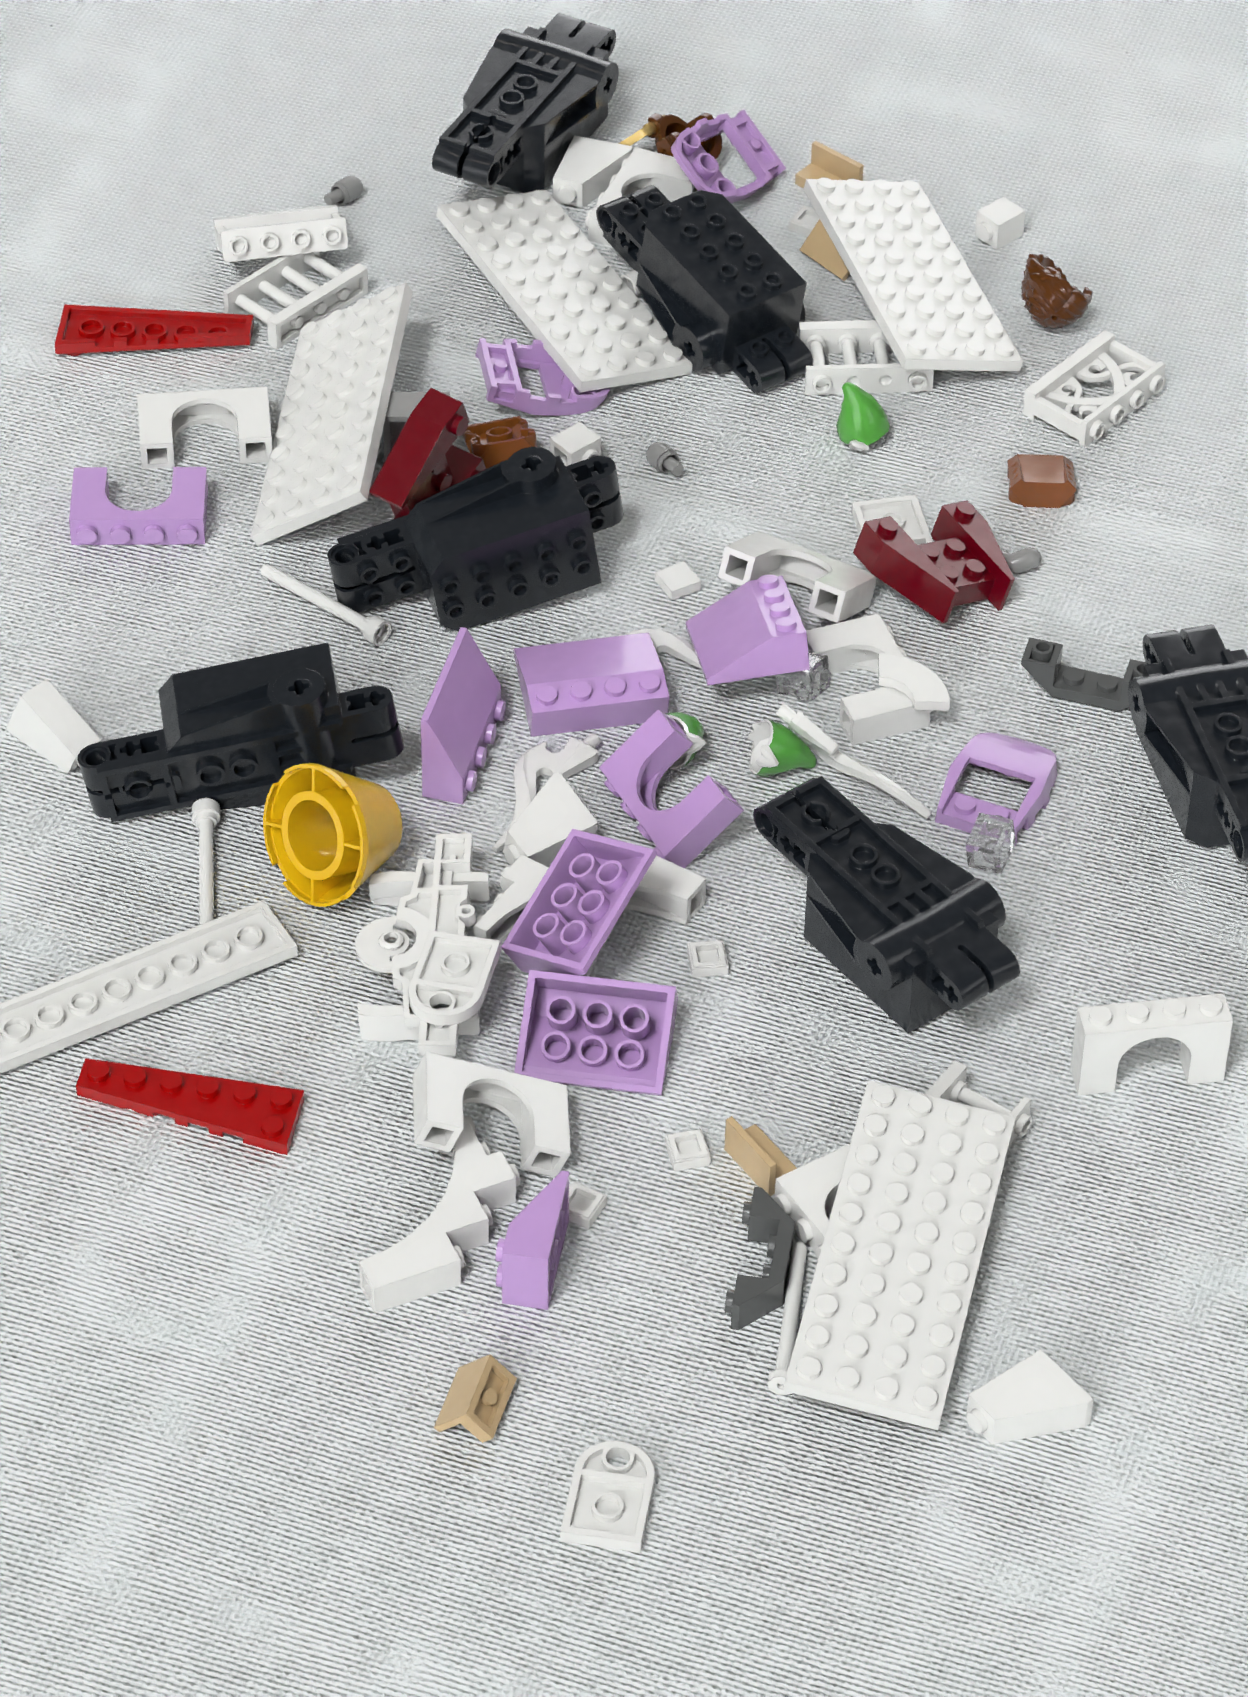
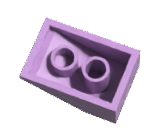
M561 1171L509 1223L506 1238L498 1239L495 1259L496 1262H502V1264L499 1263L496 1287H502L503 1304L545 1310L549 1308L569 1224L568 1171Z

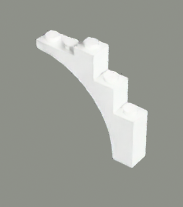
M523 855L511 866L508 865L500 877L502 893L497 895L491 908L484 915L481 914L476 919V923L472 928L474 937L499 940L501 943L506 940L549 867ZM656 856L624 910H635L660 915L687 925L705 904L706 878Z
M463 1113L464 1129L451 1150L454 1160L453 1173L444 1196L430 1216L410 1235L393 1246L359 1261L360 1287L374 1314L461 1285V1268L465 1267L462 1252L488 1244L489 1227L493 1225L490 1211L516 1203V1186L520 1185V1177L516 1166L513 1163L508 1164L502 1151L490 1154L486 1143L479 1142L476 1137V1128L469 1115L465 1116Z

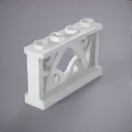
M337 205L213 218L216 249L221 251L225 262L348 248L346 219L338 213Z
M1104 330L1025 389L1023 415L1032 420L1036 417L1044 420L1079 440L1080 445L1086 447L1094 440L1100 439L1108 429L1115 424H1119L1125 416L1134 409H1139L1147 399L1154 394H1158L1163 389L1166 382L1164 377L1166 364L1161 361L1156 363L1115 341L1114 334ZM1110 379L1113 395L1095 398L1082 397L1081 383L1084 381L1103 382ZM1071 391L1075 392L1074 396H1071ZM1078 411V417L1071 414V412Z

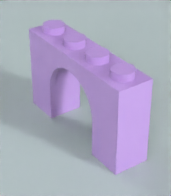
M107 467L74 468L69 515L71 545L205 544L208 502L207 467H173L172 491L168 499L157 507L141 511L122 509L109 501Z
M658 709L599 769L607 778L604 782L605 786L615 796L622 798L623 802L620 804L622 809L631 818L637 819L640 823L637 826L638 831L648 841L655 843L656 847L654 850L657 852V856L685 868L744 810L730 791L709 775L680 803L666 810H657L655 796L660 779L693 745V742L680 725Z

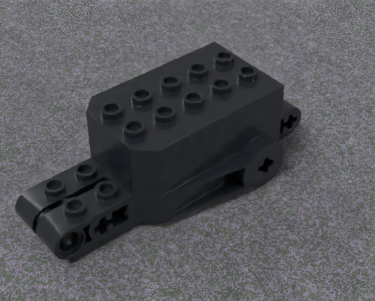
M558 13L545 28L535 29L528 26L523 33L511 29H503L497 36L493 47L487 53L463 97V112L439 137V144L432 158V168L435 171L456 178L463 177L465 181L486 188H492L499 184L523 193L545 189L553 180L574 135L590 138L608 117V103L615 92L619 75L618 65L615 62L609 61V56L616 43L615 30L590 22L586 23L584 20Z
M649 185L625 197L622 196L600 205L597 208L596 217L600 228L603 230V237L638 272L636 287L662 329L666 331L672 345L681 349L682 355L693 364L692 371L698 372L710 366L718 375L727 371H733L751 391L758 394L784 381L804 374L806 366H813L810 350L797 336L799 322H805L803 300L807 282L723 194L699 190L670 202L657 187Z
M523 448L513 453L508 460L489 467L417 503L406 516L338 538V544L334 545L327 554L337 600L339 603L360 613L424 591L440 625L459 632L460 627L469 629L600 584L601 577L593 533L618 524L624 516L616 465L607 456H595L565 466L560 455L555 457L551 451L545 448Z
M1212 624L1181 629L1180 633L1172 630L1146 634L1143 637V654L1146 662L1143 668V676L1131 678L1128 685L1130 712L1136 725V733L1184 838L1207 848L1230 844L1238 861H1248V657L1244 649L1235 651L1226 649L1215 626Z
M323 643L172 674L158 690L163 722L162 730L88 745L80 751L77 760L93 812L99 817L111 818V822L184 807L192 808L193 803L202 798H210L217 801L220 805V810L265 805L272 784L279 782L285 774L284 771L292 766L315 763L357 777L355 767L396 758L403 751L404 743L391 691L383 686H371L340 693L329 643Z
M822 776L812 778L787 791L785 795L782 794L754 809L753 820L760 834L807 876L804 938L907 1033L912 1032L950 1009L959 1011L1019 977L1020 966L1013 952L997 938L998 928L1004 925L1006 913L1003 902L992 885L984 879L975 878L971 873L896 826L874 823Z

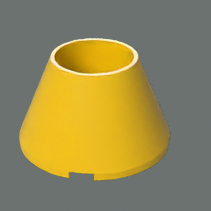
M304 763L292 766L284 771L285 774L279 782L272 784L266 798L263 814V832L267 853L272 866L278 865L287 880L283 882V885L295 897L304 903L317 907L336 905L348 899L396 852L402 838L401 813L390 792L379 784L320 764Z

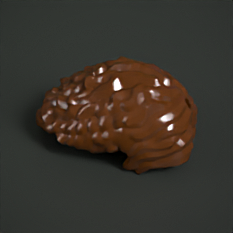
M1029 254L1025 266L1026 270L1024 271V280L1021 282V297L1025 301L1024 307L1031 314V318L1045 328H1063L1066 325L1073 324L1088 309L1093 291L1085 287L1082 293L1077 287L1071 286L1067 281L1066 275L1062 273L1061 268L1055 266L1054 261L1048 256Z

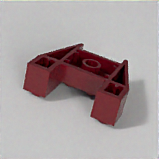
M433 388L428 390L410 414L369 491L371 495L390 504L395 516L394 519L408 515L417 503L486 469L482 458L452 445L458 436H462L465 433L470 422L463 402Z
M968 500L942 505L931 532L934 542L917 545L891 516L864 522L853 551L854 555L874 576L940 622L946 623L954 606L988 599L998 611L1003 609L1015 578L988 522Z

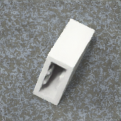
M574 135L553 177L554 200L558 204L579 208L585 207L598 198L601 192L607 190L612 176L618 174L623 160L628 158L633 152V146Z
M45 679L20 696L6 728L13 736L66 773H70L79 766L78 754L83 748L101 742L98 735L48 679Z
M558 771L549 778L508 830L503 849L505 859L509 865H512L523 855L546 866L553 862L572 829L596 834L598 822Z
M1040 1349L968 1395L966 1420L974 1432L982 1434L991 1444H998L1085 1428L1091 1422L1094 1399Z

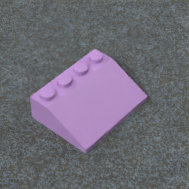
M763 575L758 580L748 581L686 621V629L707 685L810 670L807 633L783 576Z
M460 627L421 718L422 797L458 804L464 803L468 791H474L477 782L478 767L483 768L487 757L486 747L488 744L492 745L494 743L497 730L496 723L503 720L506 710V701L501 700V685L467 628Z
M649 633L514 648L513 650L531 737L641 724L658 709L663 713H668L669 692L664 670Z
M572 829L501 946L502 950L523 972L529 973V970L571 975L586 974L655 859L657 852L651 848Z
M529 970L514 1073L563 1085L662 1096L677 1011L678 994L676 986Z

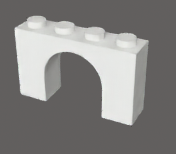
M635 147L631 155L623 160L618 174L612 176L607 190L599 195L595 208L588 211L585 219V227L588 228V240L612 247L603 237V230L597 221L596 210L600 205L622 196L625 197L649 185L657 187L669 201H675L698 190L674 157Z
M267 387L137 394L142 470L175 467L173 449L175 438L186 428L198 424H217L230 429L236 435L239 442L240 464L269 462L270 453L272 452V436Z
M757 531L725 546L718 578L739 586L751 580H758L763 575L783 576L786 582L795 583L813 590L808 612L836 623L870 607L877 577L870 572L761 531Z
M878 613L806 631L809 671L813 678L847 670H866L878 674L879 653L907 658L904 649L896 644L891 627L884 624ZM882 686L875 690L841 698L839 724L853 746L929 727L930 712L933 710H914L912 701L903 692Z
M1225 994L1078 1007L1070 1066L1077 1094L1088 1095L1115 1092L1117 1069L1121 1057L1136 1044L1153 1038H1172L1181 1041L1179 1059L1187 1085L1224 1081L1233 1024Z
M425 1052L413 1074L414 1144L450 1152L464 1129L463 1104L483 1103L504 1113L517 1128L520 1137L521 1169L553 1177L559 1174L571 1154L567 1085Z
M850 1144L776 1178L773 1200L795 1221L794 1229L798 1238L802 1242L809 1244L814 1250L817 1259L820 1255L829 1222L827 1217L831 1214Z

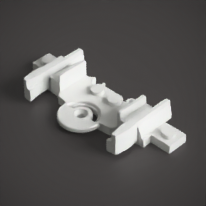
M472 833L436 834L434 859H418L415 872L388 871L371 875L369 882L370 900H373V904L397 906L396 916L374 920L363 927L356 937L355 951L359 961L367 968L377 972L392 973L394 988L403 992V1005H371L357 1002L362 1040L378 1042L419 1040V1056H424L425 1052L443 1056H456L458 1035H477L480 1033L479 1011L470 1019L459 1024L449 1026L429 1024L419 1019L413 1013L408 993L409 984L429 930L466 936L465 927H471L476 923L475 908L470 905V902H486L490 900L488 874L486 872H471ZM394 926L405 927L415 934L416 941L411 948L407 934L400 930H394ZM388 940H396L393 943L386 942ZM438 1004L435 1005L433 1008L437 1010H443L448 1008L449 1005Z

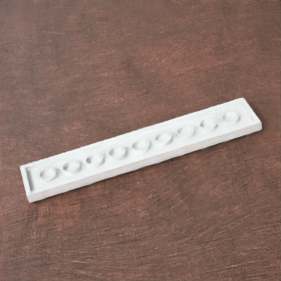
M262 900L0 1003V1074L298 956L297 944L265 900Z

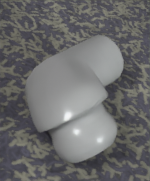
M1031 547L1011 554L1001 550L1011 572L1015 574H1021L1035 568L1042 559L1040 552Z

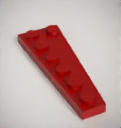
M64 304L55 340V354L78 356L82 353L250 345L254 327V316Z
M85 1058L76 1083L77 1096L123 1109H131L150 1117L161 1114L174 1118L175 1124L188 1127L192 1123L208 1128L210 1134L223 1137L227 1133L243 1138V1143L284 1155H288L305 1100L304 1090L89 1058Z

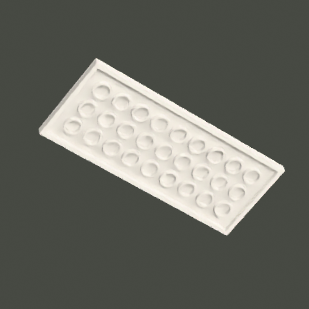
M806 179L803 190L903 369L1021 370L1023 359L919 183L909 180L904 182H888L886 180Z
M535 190L528 193L507 194L500 197L480 198L465 202L456 201L451 204L438 205L436 217L537 340H541L543 348L579 392L691 374L693 364L682 355L681 349L672 345L666 331L662 329L659 322L626 283L622 281L620 276L547 190Z
M407 283L396 287H388L374 297L361 299L351 307L342 311L336 310L328 317L316 322L311 321L301 328L250 536L257 546L368 500L413 293Z
M870 1080L867 1081L784 1381L783 1391L938 1431L1016 1117Z

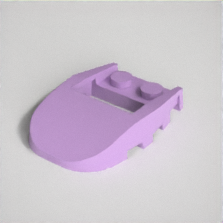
M745 110L739 111L734 118H730L726 113L717 115L712 120H707L706 117L700 119L693 127H688L682 131L671 146L674 158L698 191L704 190L723 194L730 203L749 198L786 169ZM724 132L757 179L748 185L736 189L734 184L722 175L717 160L704 150L701 142Z
M486 338L479 339L475 356L480 360L487 388V401L532 415L562 416L581 414L595 409L605 400L610 391V388L579 392L543 348L541 340L533 339L532 345L517 344V339H503L501 345L487 343ZM517 367L538 369L545 397L530 395L529 389L522 388Z
M980 733L975 735L949 767L937 807L935 822L1014 847L1017 844V833L1020 829L1028 830L1035 822V816L1041 808L1045 809L1050 801L1051 787H1054L1057 777L1056 755L1045 747L998 733ZM968 763L973 766L998 771L1008 777H1017L1033 782L1019 810L1015 811L955 792V786Z

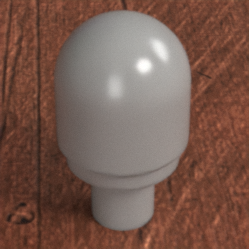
M346 176L334 183L331 187V192L324 196V201L327 205H334L336 203L340 205L349 204L361 196L363 184L355 176Z
M655 442L648 447L646 452L647 461L656 470L665 474L671 472L674 476L682 474L684 466L679 463L676 451L663 442Z

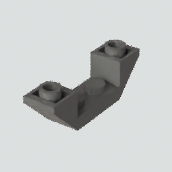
M1029 638L1021 659V665L1051 697L1114 711H1121L1129 707V681L1133 677L1143 676V668L1146 662L1130 659L1124 678L1061 665L1063 644Z
M754 1187L752 1202H744L742 1224L748 1225V1241L768 1243L767 1257L772 1258V1263L764 1264L762 1278L738 1274L735 1290H727L725 1313H731V1329L740 1330L783 1306L791 1251L794 1244L795 1221L761 1187Z

